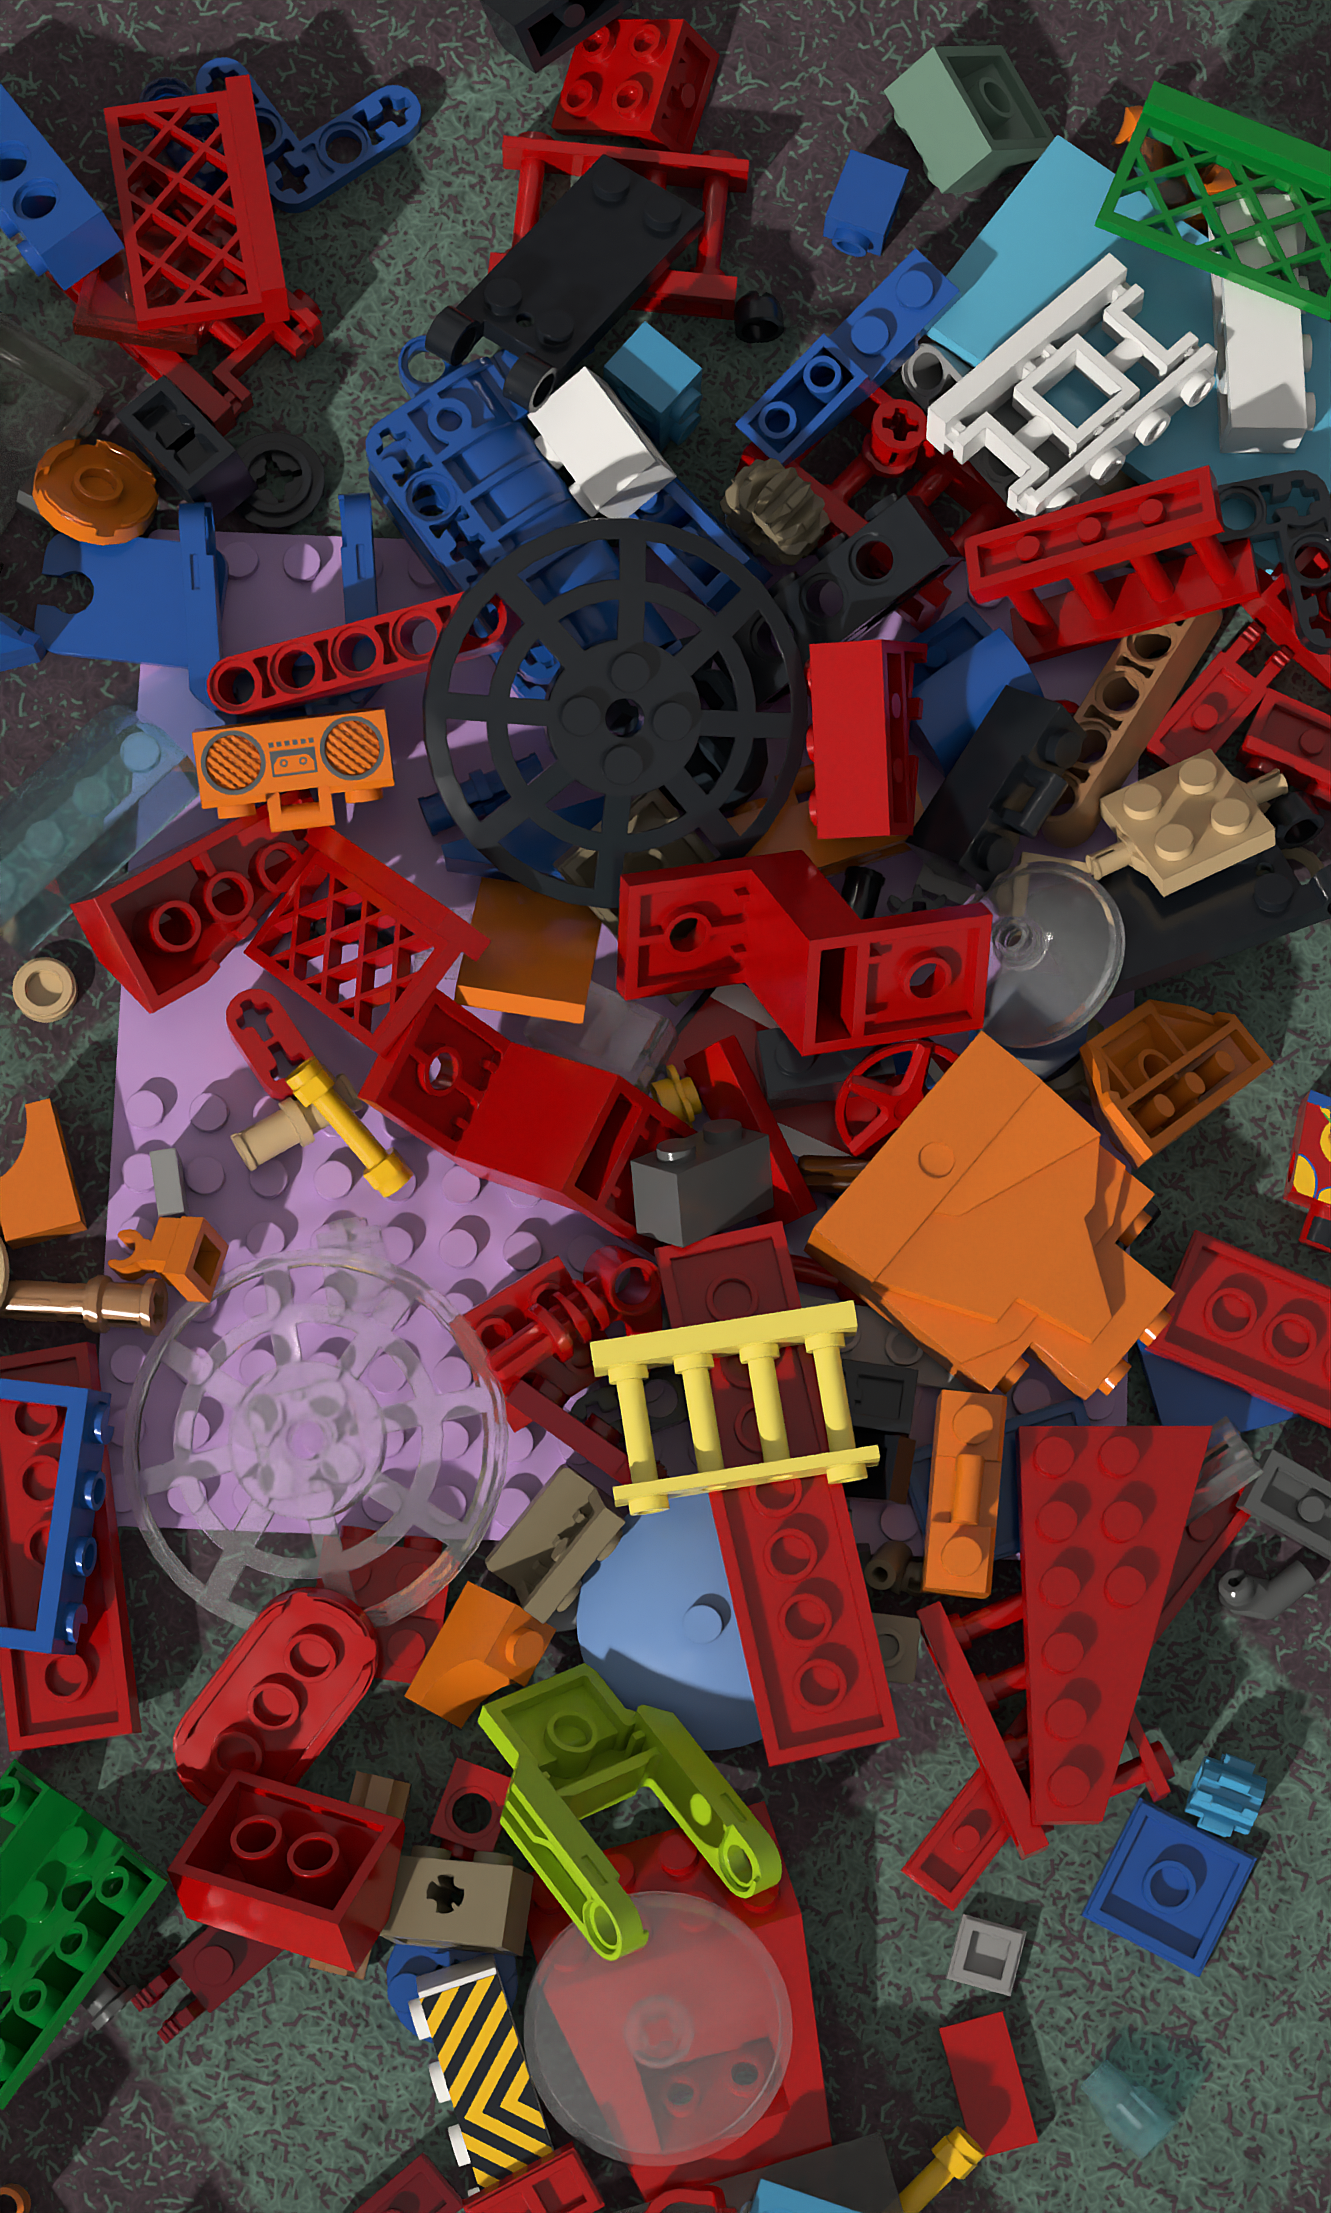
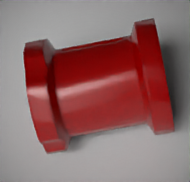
M891 399L882 403L873 415L872 431L863 440L861 447L863 462L871 468L873 473L884 478H899L905 471L911 469L916 461L917 449L926 438L927 417L922 409L913 402L904 399ZM900 415L897 424H891L894 416ZM892 453H897L895 461L890 463L889 460Z

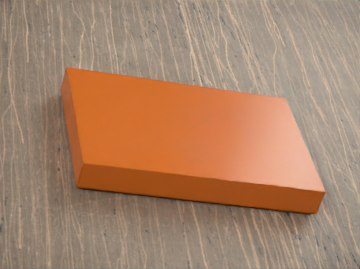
M482 877L470 925L489 938L491 943L477 962L463 953L456 982L454 1001L463 1006L583 1024L603 923L588 906L557 900L535 892L518 882Z

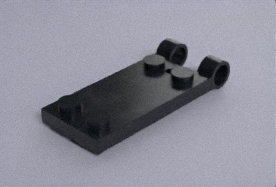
M602 154L456 308L449 305L436 316L426 335L425 349L452 366H457L467 358L473 347L482 337L487 338L519 357L506 377L503 386V396L527 411L534 413L546 403L556 387L700 234L704 227L705 212L607 155ZM523 321L528 327H521L517 323Z
M1303 791L1286 794L1277 799L1264 813L1265 817L1275 828V846L1165 897L1162 896L1148 876L1127 865L1103 876L1099 880H1095L1093 875L1029 898L1028 916L1080 1009L1088 1008L1331 919V864L1319 870L1310 879L1309 883L1301 885L1281 852L1283 849H1294L1309 843L1322 831L1325 820L1310 795ZM1260 870L1269 871L1268 874H1264L1261 877L1256 874Z

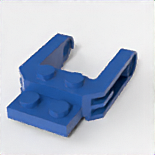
M370 492L338 494L342 531L341 562L345 624L379 615ZM212 502L179 504V534L189 689L194 697L223 721L225 725L364 708L383 686V683L252 718L220 711L211 702L207 693V679L210 670L215 664L224 659L214 512ZM369 637L360 640L352 652L353 663L359 671L369 668L376 657V647L373 640ZM309 654L299 657L292 669L295 684L302 688L310 683L315 674V663ZM248 670L240 673L235 678L232 686L233 695L239 704L248 701L255 689L254 679Z

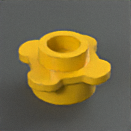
M671 1064L666 1066L667 1078L650 1083L652 1099L693 1128L694 1115L702 1113L697 1090L690 1077L680 1080L676 1068Z

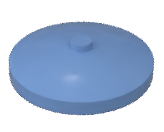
M708 1493L668 1499L670 1509L666 1511L635 1516L630 1515V1513L624 1517L625 1523L621 1527L623 1534L617 1547L605 1560L598 1561L596 1559L584 1573L582 1579V1586L577 1601L576 1621L578 1640L584 1662L599 1673L626 1709L636 1711L638 1706L644 1704L674 1713L702 1750L731 1749L761 1740V1730Z

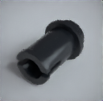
M847 867L841 891L842 898L861 920L874 918L881 889L885 884L886 878L881 873L867 867Z

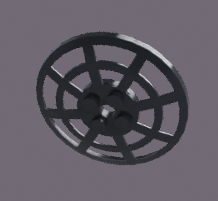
M630 517L593 518L554 527L519 543L489 565L462 594L441 629L428 664L422 700L423 741L432 779L447 812L469 843L498 870L535 892L566 903L603 909L619 908L620 874H622L625 853L641 852L665 846L690 834L699 827L720 853L710 862L743 858L766 834L787 801L801 765L808 728L807 685L800 651L784 614L765 586L738 559L707 539L669 524ZM619 539V579H607L580 585L543 604L517 576V574L532 563L566 547L596 540ZM646 541L667 544L700 557L726 574L741 589L714 616L705 606L686 594L659 583L646 581ZM497 593L524 623L513 634L500 655L490 681L488 695L448 692L451 672L463 639L482 608ZM608 600H618L617 636L614 638L595 641L582 648L559 622L564 616L587 605ZM645 601L676 611L693 622L700 631L674 656L656 645L643 641ZM757 610L760 611L769 624L783 656L790 687L791 712L756 711V698L751 674L741 649L732 636ZM539 639L561 664L549 684L545 699L510 697L511 687L518 668L531 646ZM717 651L723 657L732 678L737 711L701 709L698 691L691 676ZM631 699L636 704L639 712L637 725L627 734H612L605 721L607 709L616 700ZM446 719L486 722L487 739L492 761L504 788L511 798L481 821L468 805L455 776L447 742ZM508 724L543 726L546 742L556 760L528 784L522 778L514 760L508 736ZM699 736L734 737L733 747L725 768L714 786L705 794L684 768L694 752ZM753 739H788L785 761L772 794L755 821L739 836L719 811V808L729 798L743 775L752 751ZM574 780L591 790L605 794L601 832L572 824L552 812L545 804ZM664 785L686 811L679 818L660 827L637 833H628L632 796L648 793ZM530 818L539 827L564 842L586 850L598 851L593 888L574 886L541 874L512 856L498 841L526 819Z

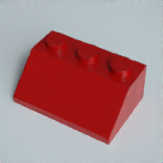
M233 1768L168 1867L167 1873L186 1918L357 1973L389 1920L406 1827L403 1819Z

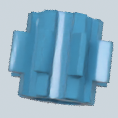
M1228 1753L1222 1754L1220 1760L1204 1756L1192 1782L1185 1807V1812L1199 1817L1197 1827L1223 1837H1230L1233 1830L1248 1835L1260 1810L1267 1784L1266 1778L1253 1774L1256 1764Z

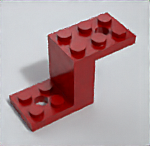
M802 849L620 874L616 989L626 1001L746 983L802 1057L983 1029L993 914L983 902L861 920ZM687 918L697 919L696 927L686 938L670 940V933L677 923ZM929 963L936 964L935 971L927 977L923 984L910 986L911 977L918 968Z
M437 988L428 997L386 1057L383 1058L378 1054L357 1097L474 1176L579 1211L655 1263L654 1248L672 1245L637 1234L631 1160L655 1151L657 1144L664 1140L686 1138L698 1132L619 1074L511 1042ZM438 1057L441 1063L437 1077L430 1083V1066L433 1060Z

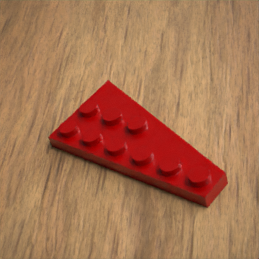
M1019 1426L1015 1431L1032 1825L1099 1824L1103 1821L1213 1426Z

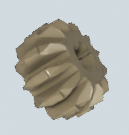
M773 458L767 461L756 459L749 467H743L731 480L733 483L726 489L725 496L720 501L721 508L727 515L725 521L727 526L735 530L740 536L739 542L746 543L752 548L756 557L764 555L771 564L778 567L782 564L794 566L801 558H806L818 546V540L824 535V530L830 523L827 513L823 510L825 503L821 497L813 493L810 488L811 482L803 481L797 475L795 468L785 469L778 460Z

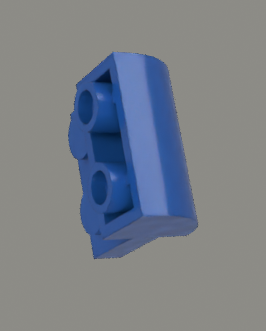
M967 601L909 641L928 644L927 663H915L912 698L920 697L923 700L922 720L910 721L909 738L944 778L947 777L1006 685L1045 698L1035 675L1010 638L1000 627L994 631Z

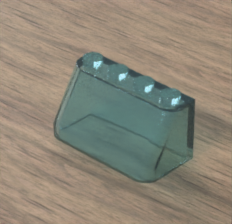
M115 705L100 711L0 803V936L22 958L28 955L73 913L69 906L70 903L101 887L200 795L197 769L188 755L163 729L135 709L124 705Z

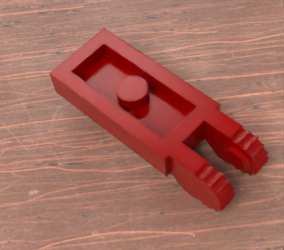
M1253 621L1226 653L1222 650L1167 712L1143 753L1163 769L1207 749H1211L1216 755L1261 703L1267 694L1266 692L1270 684L1289 664L1295 654L1283 646L1279 651H1275L1263 665V670L1254 678L1237 664L1245 654H1249L1257 646L1264 632V629Z

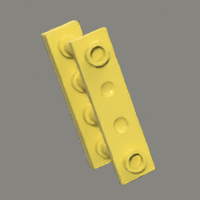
M854 1300L590 1342L595 1377L608 1375L609 1383L617 1385L632 1484L612 1487L615 1507L629 1505L630 1515H646L669 1510L668 1499L822 1474H827L828 1484L847 1483L867 1478L866 1467L878 1465L880 1460L878 1445L856 1448L840 1349L846 1347L844 1338L855 1336L858 1324ZM805 1344L806 1353L814 1355L830 1452L790 1459L774 1359L780 1357L779 1348ZM739 1354L741 1363L748 1364L764 1463L724 1469L708 1370L715 1367L713 1358ZM674 1365L675 1374H682L698 1473L658 1480L643 1380L649 1378L648 1369Z

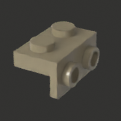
M562 1464L487 1556L485 1564L489 1571L515 1589L523 1610L544 1624L555 1610L562 1612L574 1601L582 1586L580 1578L596 1559L598 1561L605 1560L614 1551L623 1534L621 1527L624 1525L625 1520L619 1508L615 1507L614 1498L569 1465Z

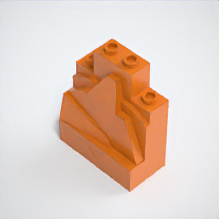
M982 1030L815 1225L803 1250L974 1393L989 1394L996 1387L1006 1395L1030 1366L1028 1362L1020 1357L1025 1352L1084 1402L1097 1388L1108 1396L1132 1367L1123 1357L1133 1344L1139 1339L1148 1347L1173 1317L1163 1308L1176 1293L1115 1244L1119 1240L1128 1248L1150 1222L1152 1217L1143 1208L1153 1198L1155 1193L1125 1170L1126 1165L1099 1144L1101 1134L1043 1082L1042 1079Z

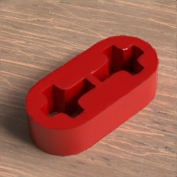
M248 989L238 993L230 1001L226 1009V1024L233 1043L272 1099L279 1102L288 1097H291L294 1101L298 1100L293 1094L291 1087L285 1082L286 1078L274 1080L279 1075L273 1054L281 1051L288 1063L295 1066L314 1056L312 1050L281 1003L271 993L262 989ZM253 1008L258 1015L270 1013L265 1018L268 1032L271 1036L270 1039L264 1042L252 1026L241 1029L245 1025L243 1013L246 1010Z

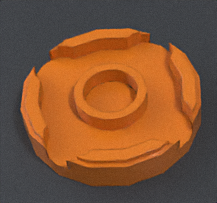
M81 439L66 440L47 450L36 468L32 496L40 514L56 530L78 541L102 546L127 543L144 534L154 519L159 493L157 495L154 488L156 479L151 469L135 453L113 442L97 440L96 446L80 445Z

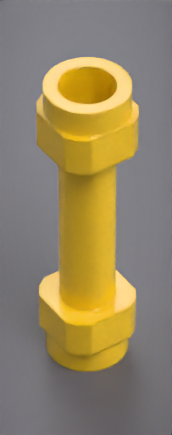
M315 1056L308 1058L286 1077L285 1082L291 1087L293 1094L304 1107L313 1103L366 1166L363 1170V1176L371 1186L378 1190L384 1198L394 1194L410 1180L414 1173L394 1147L385 1150L332 1087L335 1084L336 1078L328 1068L321 1064Z
M956 2126L931 2149L936 2157L881 2213H919L954 2177L965 2179L985 2156L984 2151L965 2130Z

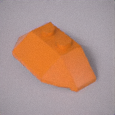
M1152 999L1138 1006L1079 1048L1095 1120L1108 1135L1112 1146L1127 1159L1135 1170L1274 1065L1235 1014L1216 1012L1214 1015H1211L1191 1006Z

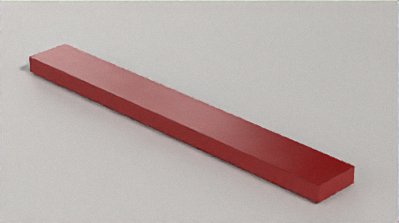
M1214 1457L1199 1474L1151 1648L1251 1517L1250 1514L1236 1507L1247 1482ZM1027 1703L1003 1735L1011 1732L1015 1738L1028 1732ZM1029 1761L1025 1762L1027 1769L1018 1772V1775L1028 1797H1030ZM980 1766L975 1770L900 1870L951 1911L955 1910L1010 1837L1008 1828Z

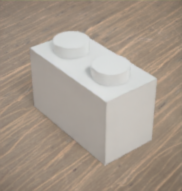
M586 366L556 390L538 411L527 415L541 434L534 440L535 445L554 468L559 470L563 465L576 481L569 487V491L591 517H594L598 512L608 518L629 517L677 477L608 383Z

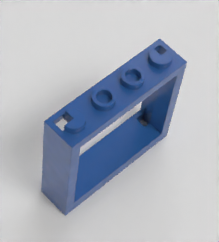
M0 1378V1399L67 1407L36 1631L0 1626V1647L47 1654L75 1655L80 1623L87 1624L88 1622L87 1607L83 1604L86 1577L90 1576L93 1572L97 1558L96 1540L92 1537L95 1511L101 1508L106 1494V1477L101 1471L104 1446L111 1441L115 1428L114 1426H108L111 1393L87 1388Z

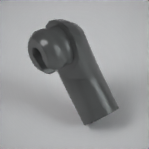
M1298 1560L1292 1562L1271 1580L1246 1575L1243 1569H1231L1220 1578L1218 1584L1219 1600L1225 1608L1234 1614L1262 1620H1272L1315 1587L1316 1582L1310 1572Z

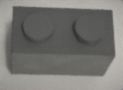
M734 1119L709 1121L703 1125L702 1131L686 1138L664 1140L657 1144L655 1151L631 1160L637 1234L684 1248L774 1207L769 1135L743 1128L741 1122Z

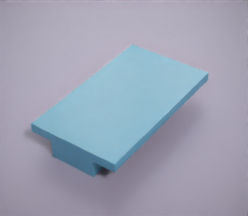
M1057 135L946 276L960 290L962 297L925 335L975 368L1110 252L1127 267L1126 282L1130 286L1136 283L1145 291L1142 311L1132 318L1139 326L1167 350L1189 331L1199 339L1198 346L1200 348L1206 343L1214 347L1211 273L1095 227L1097 216L1115 174ZM1141 191L1121 197L1114 212L1138 222L1156 215L1148 196ZM1183 220L1175 222L1183 240L1195 245L1209 241V238ZM1308 312L1301 314L1302 334H1310L1312 338L1311 368L1309 372H1304L1305 392H1313L1315 395L1316 417L1313 430L1305 432L1295 453H1220L1217 386L1215 381L1213 388L1201 402L1193 407L1185 404L1171 416L1168 427L1155 442L1148 446L1140 443L1126 455L1125 462L1120 470L1140 485L1209 465L1216 477L1217 486L1294 470H1307L1317 474L1325 482L1329 495H1331V323ZM1102 319L1085 333L1082 338L1105 357L1119 344L1102 330ZM1139 362L1135 363L1124 373L1140 389L1139 401L1161 383ZM1215 366L1214 375H1213L1215 378H1216V366ZM1075 368L1042 396L1076 428L1110 400ZM1292 488L1287 501L1269 505L1270 493H1261L1267 504V524L1274 523L1272 515L1275 509L1292 506L1296 508L1298 516H1306L1309 505L1315 501L1313 497H1303L1299 488ZM1229 499L1221 505L1223 523L1228 528L1243 530L1254 522V511L1246 501ZM1275 539L1252 543L1256 566L1271 575L1280 564Z

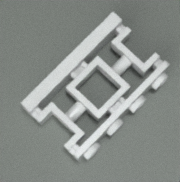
M1110 252L928 407L926 439L943 455L952 449L953 457L963 465L982 447L986 446L1020 477L1008 488L1007 507L1015 514L1020 511L1025 516V520L1076 505L1080 501V495L1095 482L1098 485H1104L1109 482L1122 468L1126 455L1140 443L1148 446L1155 442L1168 427L1171 416L1185 404L1193 407L1201 402L1211 391L1216 381L1213 375L1218 351L1212 345L1206 343L1200 348L1198 346L1199 339L1189 331L1167 350L1132 319L1142 311L1145 291L1136 283L1130 286L1126 282L1127 267ZM1102 319V330L1119 344L1105 357L1082 338L1085 333ZM1137 362L1161 382L1140 401V389L1124 375ZM1074 368L1110 399L1078 428L1042 397ZM1012 396V407L1029 421L1014 435L991 416L993 412ZM1047 439L1071 459L1049 480L1050 468L1032 453Z

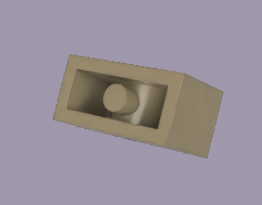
M419 1845L412 1846L411 1856L400 1855L389 1920L379 1936L402 1945L523 1957L534 1877L514 1867V1857L494 1852L476 1851L474 1852L473 1862L450 1860L451 1851ZM460 1888L464 1890L462 1903L458 1905L453 1902L451 1904L452 1909L448 1907L450 1895L452 1892L460 1895Z

